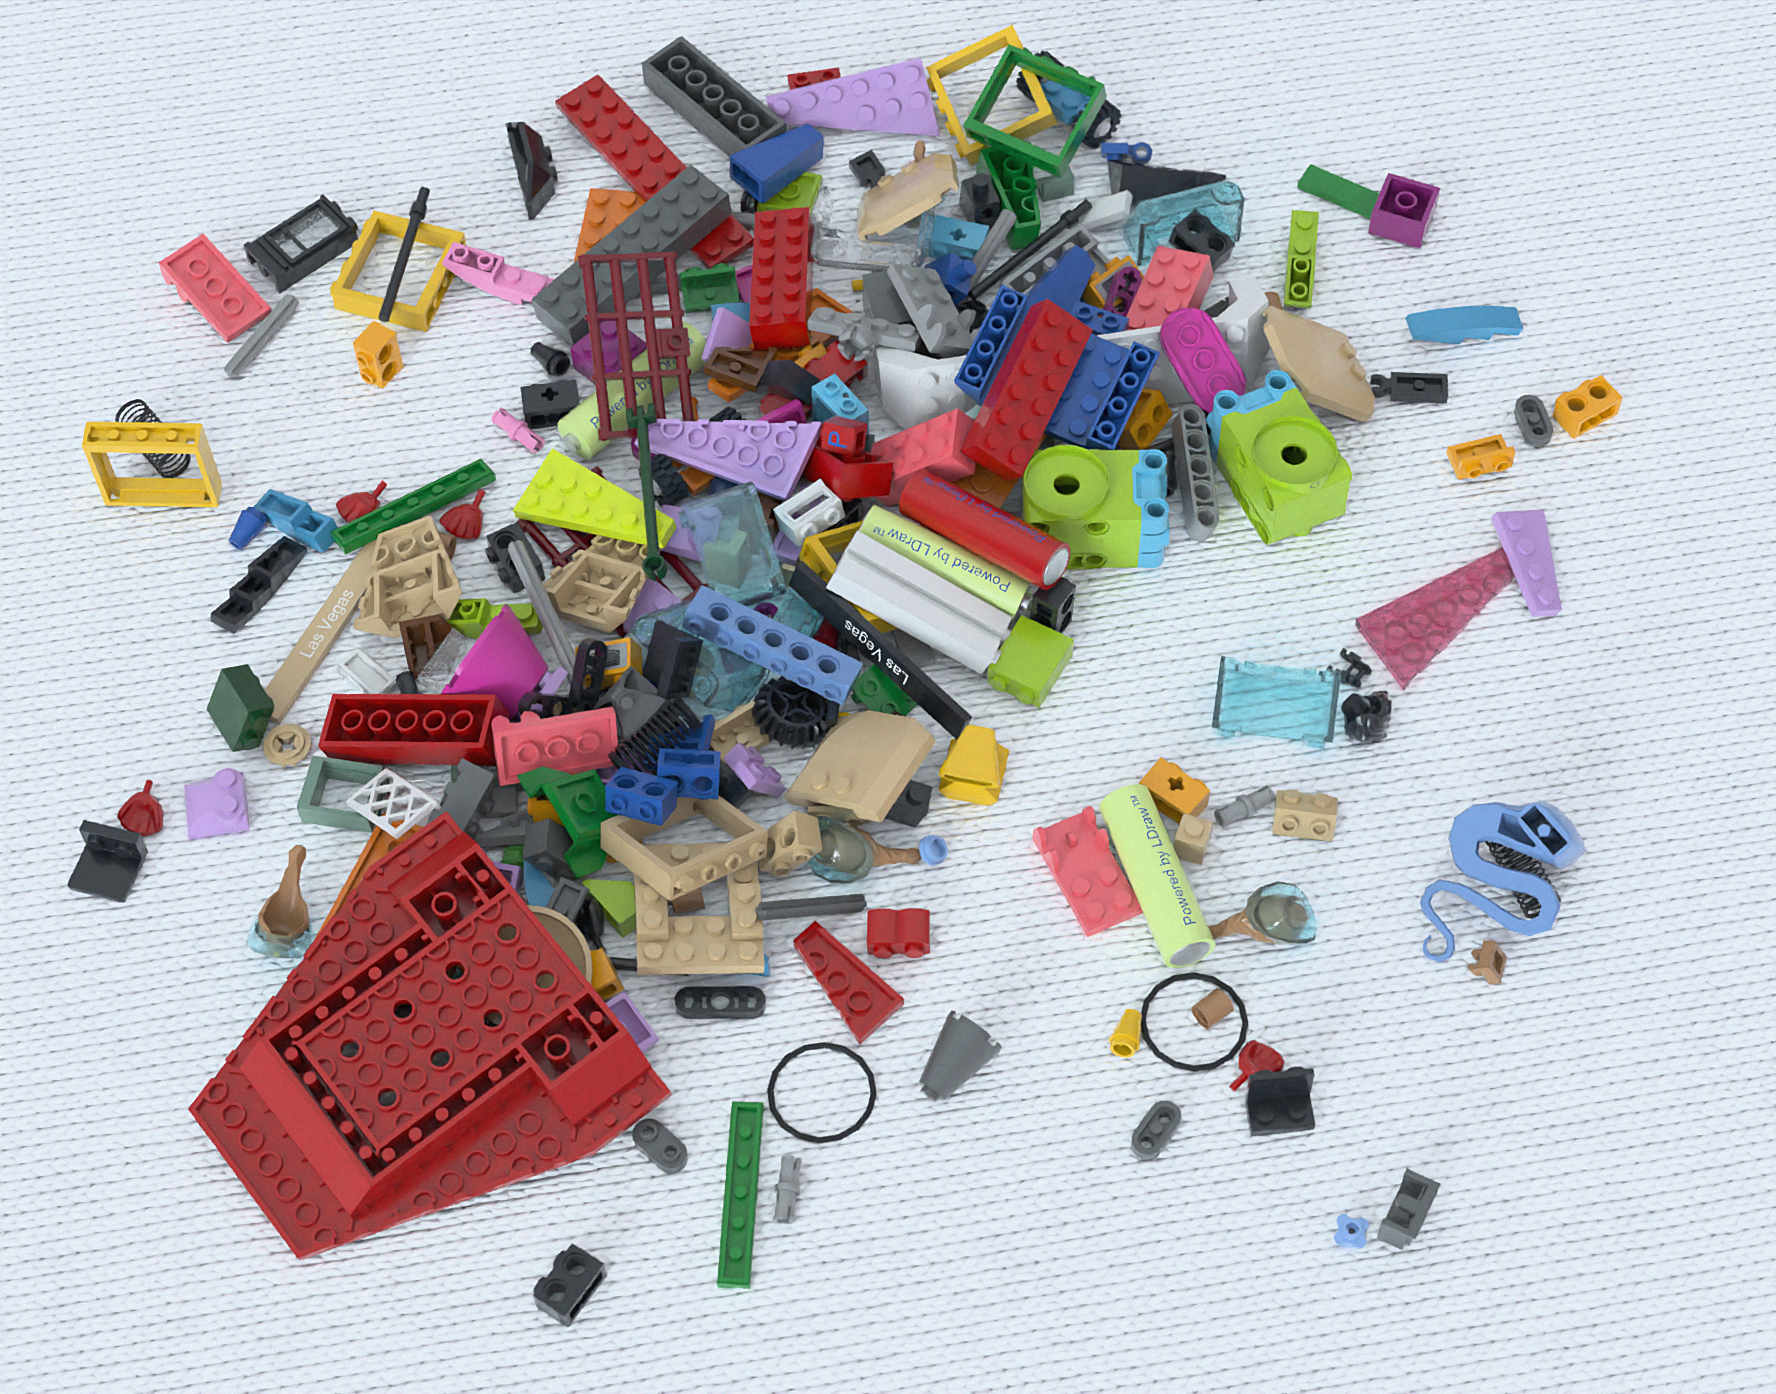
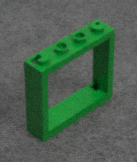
M1009 44L965 121L963 128L967 138L1062 178L1107 97L1105 86L1103 83L1096 81L1094 76H1089L1088 78L1079 74L1073 67L1065 66L1064 68L1057 65L1047 56L1038 57L1025 47L1020 49ZM1016 66L1090 97L1059 156L984 124Z

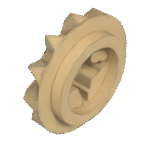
M283 724L275 727L267 734L263 742L265 757L269 759L272 765L278 764L283 769L286 765L292 764L297 766L300 760L307 759L309 750H312L309 733L303 727L296 724ZM281 743L286 745L292 743L295 750L286 749L283 752Z

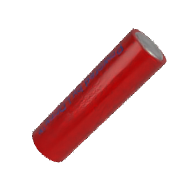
M921 469L911 476L901 493L899 511L903 516L1043 590L1052 588L1060 580L1067 568L1071 555V548L1068 543L928 470Z

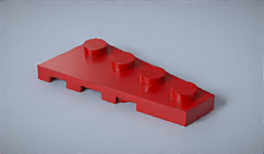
M814 921L793 940L795 949L859 1045L904 1005V998L818 922Z

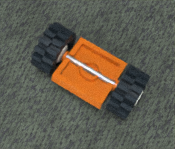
M728 406L710 418L709 421L723 422L724 420L746 419H742V414L739 411L736 412L735 408ZM657 454L651 458L654 498L660 506H674L688 497L689 492L696 496L709 487L711 479L716 477L667 459L665 455Z

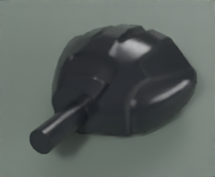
M588 896L576 919L577 927L585 939L593 941L597 950L602 948L607 954L599 938L604 933V913L596 899Z

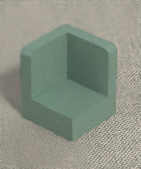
M1068 166L1062 178L1050 175L1036 179V187L1043 203L1074 195L1075 177L1070 166Z

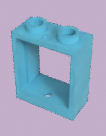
M836 374L812 386V422H822L824 424V421L840 416L868 423L866 436L869 435V410Z

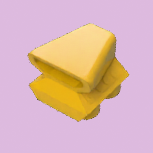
M966 725L957 740L951 739L947 757L940 767L938 774L941 777L938 791L946 798L986 806L998 802L1010 750L996 742V734L993 729Z

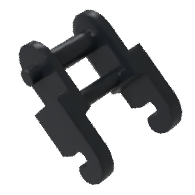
M1343 648L1340 651V656L1351 663L1346 671H1341L1337 668L1334 672L1333 667L1329 665L1326 668V672L1330 677L1344 685L1347 682L1353 687L1360 688L1362 685L1360 680L1364 675H1370L1372 670L1368 664L1361 661L1362 657L1352 651L1347 655V650ZM1353 668L1359 671L1356 676L1350 674Z

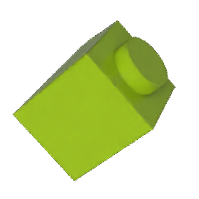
M586 879L582 882V886L590 890L588 896L594 897L599 903L605 920L622 938L636 929L634 885L630 881Z

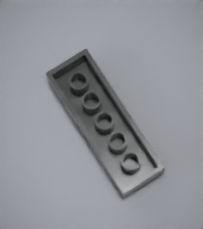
M680 36L642 62L644 85L729 157L731 154L787 132L785 121L683 36Z

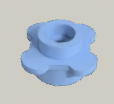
M1347 1214L1339 1215L1336 1220L1339 1225L1338 1232L1334 1235V1241L1338 1245L1348 1248L1361 1249L1365 1247L1367 1243L1364 1237L1365 1231L1369 1228L1367 1219L1363 1217L1359 1219L1349 1218ZM1353 1229L1355 1232L1351 1234L1348 1230Z

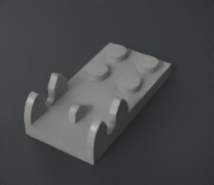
M891 264L886 272L929 353L953 356L967 355L980 329H974L971 334L969 332L970 326L974 322L976 311L966 309L960 314L958 313L950 294L945 289L936 270Z

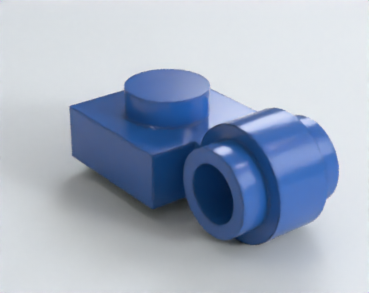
M1106 142L1101 144V158H1106L1107 162H1122L1123 158L1131 157L1135 164L1145 165L1152 158V148L1145 142H1138L1129 145V143ZM1143 150L1146 152V156L1139 157L1137 152Z

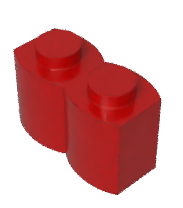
M921 908L868 910V954L880 959L890 958L895 954H903L908 958H920L925 954H930V910Z

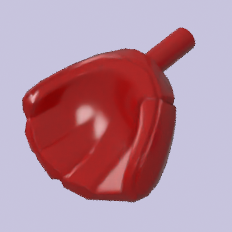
M382 480L372 494L368 492H355L339 499L336 502L339 515L349 523L378 509L380 501L377 498L388 484Z
M479 489L472 505L466 503L447 511L439 519L440 525L451 535L467 540L472 538L478 539L483 524V511L479 509V505L486 492Z
M146 780L143 791L132 795L117 813V818L124 829L140 833L141 836L158 833L163 828L162 806L155 797L150 795L153 786L152 780Z
M1257 1040L1247 1042L1240 1051L1238 1059L1239 1069L1242 1074L1229 1088L1235 1092L1250 1075L1260 1070L1282 1071L1285 1063L1282 1055L1275 1049L1259 1043Z

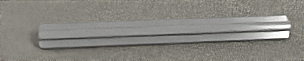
M521 540L512 541L509 543L508 552L562 668L569 672L566 677L571 685L576 654L524 543Z

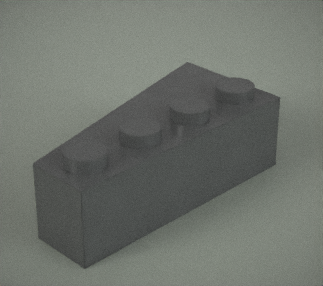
M461 758L457 766L458 778L455 784L450 781L448 782L443 791L444 795L440 803L441 809H433L427 824L447 811L459 828L474 840L480 829L479 821L483 816H489L495 804V801L492 800L494 774Z

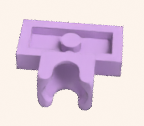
M739 742L725 756L724 761L749 790L780 797L787 788L780 781L782 778L781 774L772 766H762L765 760L753 746L747 749Z

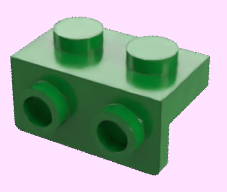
M717 264L712 269L701 270L699 267H692L680 273L685 313L710 310L711 305L740 303L735 266Z

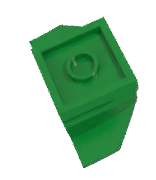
M542 766L517 775L530 799L544 794L547 795L574 841V844L563 856L576 879L601 870L608 855L607 852L601 849V822L618 814L605 811L606 787L596 770L569 774Z

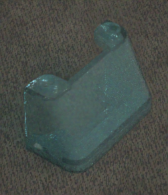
M1222 181L1139 203L1123 225V236L1137 267L1150 264V253L1152 250L1156 251L1157 246H1159L1157 239L1171 236L1173 228L1194 209L1207 216L1212 224L1221 232L1229 235L1233 242L1240 241L1245 198L1237 184L1231 181Z
M752 481L680 506L682 511L678 512V518L681 527L688 528L689 532L692 533L708 588L747 607L782 598L787 593L765 516Z
M694 598L642 615L629 631L640 642L650 644L656 621L666 622L703 640L697 664L700 670L694 677L692 692L705 707L733 711L739 705H746L752 700L770 675L769 669L748 661L744 657L726 648H722L699 635H695L682 627L687 608Z
M1221 656L1211 729L1217 730V736L1235 738V733L1304 741L1307 742V747L1325 749L1326 744L1333 743L1341 671L1326 669V671H1319L1318 674L1316 673L1317 669L1306 670L1250 663V661L1244 660V664H1241V661L1236 660L1234 657Z

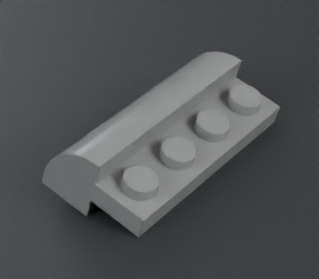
M1080 223L1003 280L1000 287L1004 285L1026 295L1066 250L1075 245L1086 250L1091 260L1096 264L1092 274L1096 271L1099 274L1103 273L1106 270L1104 265L1110 260L1097 248L1099 241Z

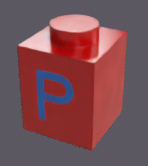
M840 416L824 421L820 429L821 450L849 457L863 452L868 423Z

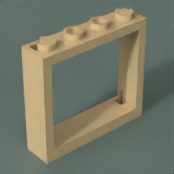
M719 795L718 799L707 800L678 797L676 809L663 826L622 815H617L601 822V849L669 901L767 857L768 831ZM699 813L735 838L673 868L637 842L644 837Z

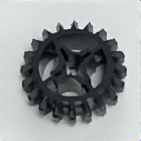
M783 676L778 680L771 678L767 684H763L754 698L755 704L752 709V716L755 721L754 726L760 727V735H769V742L773 740L778 741L780 747L784 744L789 745L791 750L796 745L803 750L808 745L814 747L818 741H822L826 736L827 730L831 727L825 723L828 699L808 688L801 687L791 680H787Z

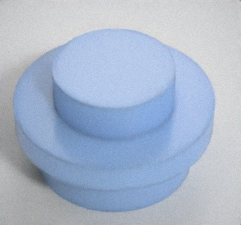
M928 835L920 841L919 852L925 863L935 866L942 863L947 857L948 847L943 838Z

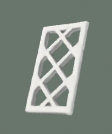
M385 768L346 800L348 806L396 839L439 804L438 801L388 768ZM388 777L394 780L393 784L380 786V783ZM406 788L411 792L408 796L397 798L398 790ZM391 792L388 800L376 802L378 794ZM370 796L368 804L361 805L358 803L363 797ZM424 800L427 802L422 808L414 810L416 801ZM408 803L407 811L393 814L396 805ZM387 808L385 816L378 817L374 814V810ZM405 819L404 823L399 827L394 828L391 826V822Z

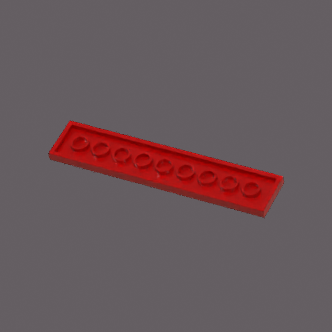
M599 74L555 100L557 109L645 203L687 168ZM731 214L692 247L690 251L707 269H712L714 265L727 264L753 247L754 237Z

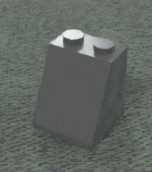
M875 271L863 274V310L865 317L870 319L881 318L889 323L899 325L910 324L916 328L886 271Z

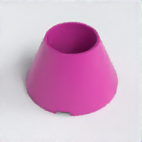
M505 604L500 609L499 615H495L454 672L455 674L450 683L446 684L440 694H496L510 712L508 720L512 721L519 712L518 704L521 697L527 692L534 691L549 669V666L511 607Z

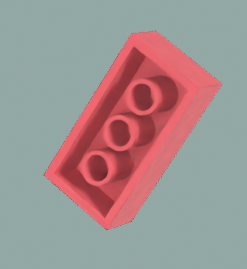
M1157 246L1126 316L1129 318L1128 331L1161 326L1169 314L1181 308L1188 307L1199 310L1214 277L1210 255Z
M957 408L873 443L871 453L876 455L877 462L882 460L893 462L889 496H876L874 498L887 507L898 504L906 483L911 476L921 469L928 470L949 482H954L974 474L976 462L960 452L974 420Z

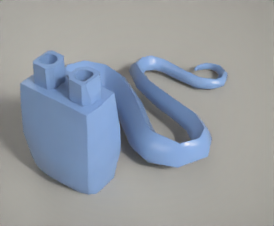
M1544 800L1521 806L1500 802L1473 804L1455 816L1448 837L1454 865L1465 876L1487 885L1526 893L1537 898L1541 909L1539 916L1531 920L1521 919L1464 884L1439 879L1426 887L1420 900V906L1423 914L1445 937L1447 947L1441 955L1430 954L1427 950V943L1432 936L1429 935L1423 943L1425 956L1440 963L1451 958L1455 950L1454 934L1436 914L1431 905L1433 895L1441 890L1462 897L1510 931L1532 936L1551 930L1561 908L1553 885L1536 874L1502 867L1483 859L1479 854V846L1485 841L1499 843L1558 869H1565L1587 851L1580 833L1573 822L1556 806Z

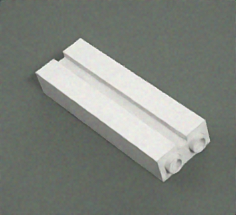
M856 531L826 586L827 589L981 675L990 663L996 664L1001 655L998 647L1003 645L1011 632L1007 628L1012 619L1011 616L859 531Z

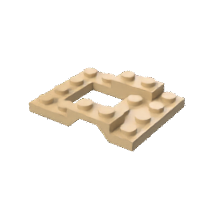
M726 843L641 845L673 868ZM757 861L726 875L729 916L668 917L667 899L633 873L634 901L636 906L637 975L764 973L763 921L758 919L756 907L761 902Z

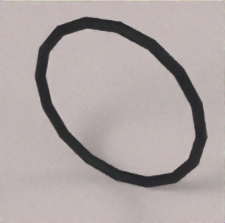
M1195 972L1173 975L1155 985L1145 998L1141 1010L1143 1039L1155 1056L1175 1068L1193 1072L1215 1069L1233 1059L1245 1043L1249 1025L1245 1005L1232 987L1214 976ZM1198 979L1212 982L1228 992L1239 1007L1242 1020L1239 1040L1229 1054L1213 1063L1191 1065L1174 1061L1159 1051L1149 1037L1146 1023L1149 1004L1159 990L1175 981Z
M828 1042L803 1045L785 1055L772 1071L767 1088L769 1108L780 1127L797 1139L818 1144L840 1141L858 1131L872 1114L877 1096L874 1074L864 1059L846 1046ZM826 1048L843 1052L860 1064L868 1077L870 1097L865 1113L854 1126L836 1135L817 1137L800 1133L785 1123L776 1109L773 1090L779 1072L789 1060L805 1051Z

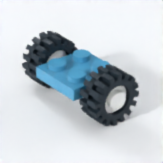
M1043 50L1040 53L1034 54L1038 57L1047 56L1057 65L1064 66L1063 63L1048 51L1045 52ZM1019 71L1016 87L1026 97L1036 103L1022 71ZM1036 75L1053 114L1067 126L1074 122L1077 123L1090 97ZM1105 99L1082 141L1090 149L1099 148L1102 142H1106L1107 138L1110 139L1112 137V132H1116L1118 129L1116 125H1120L1121 111L1107 99Z

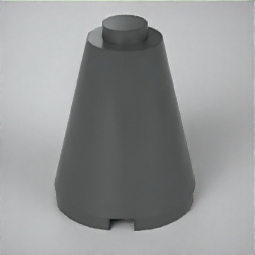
M951 1010L945 1019L919 1079V1083L923 1086L920 1090L921 1093L934 1102L938 1098L945 1101L1002 1050V1046L998 1041L993 1046L988 1042L991 1037L988 1032L964 1015L956 1019V1011Z

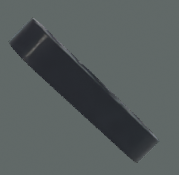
M754 986L684 987L676 993L674 998L677 1013L685 1019H755L763 1015L766 1010L765 994L760 988ZM723 996L730 1002L724 1009H716L712 1006V1001L716 997ZM702 997H706L707 1008L702 1006ZM734 997H738L739 1008H735ZM687 998H693L694 1003H692L690 1008L685 1007ZM749 998L756 999V1003L752 1008L748 1007Z

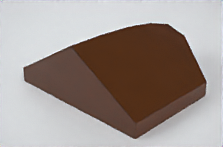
M439 614L399 622L408 669L414 673L415 679L449 673L460 649L457 630Z

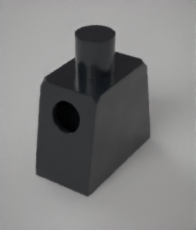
M978 173L961 181L959 204L966 220L987 225L990 232L1001 211L999 198L989 176ZM981 213H987V217H982Z

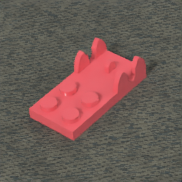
M204 233L159 262L160 271L165 282L168 285L174 283L181 300L185 303L190 301L227 343L271 313V307Z
M613 707L540 719L534 712L524 711L520 716L521 721L519 723H510L508 718L501 715L492 720L497 779L500 786L520 783L517 775L542 766L569 774L615 766L608 757V753L611 751L615 752V747H618L616 714Z
M1092 806L1084 807L1081 813L1046 828L1039 826L1033 829L1032 839L1087 937L1143 914L1132 887L1109 849V839L1104 828L1098 830Z

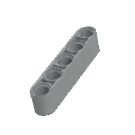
M1186 404L1176 416L1171 429L1186 531L1193 540L1205 541L1218 525L1220 516L1205 415L1199 406Z

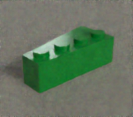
M993 148L980 149L976 173H983L989 176L1000 201V211L1002 212V210L1007 209L1017 216L1016 221L1005 238L1011 250L1022 249L1039 236L1041 227L1038 197H1036V179L1033 174L1034 166Z

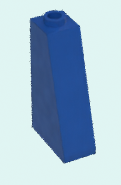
M807 123L731 154L730 178L762 204L823 159L824 136Z
M1078 245L1066 250L1026 294L1028 296L1027 306L1031 307L1038 302L1049 299L1070 314L1076 301L1080 300L1096 266L1091 260L1089 253Z

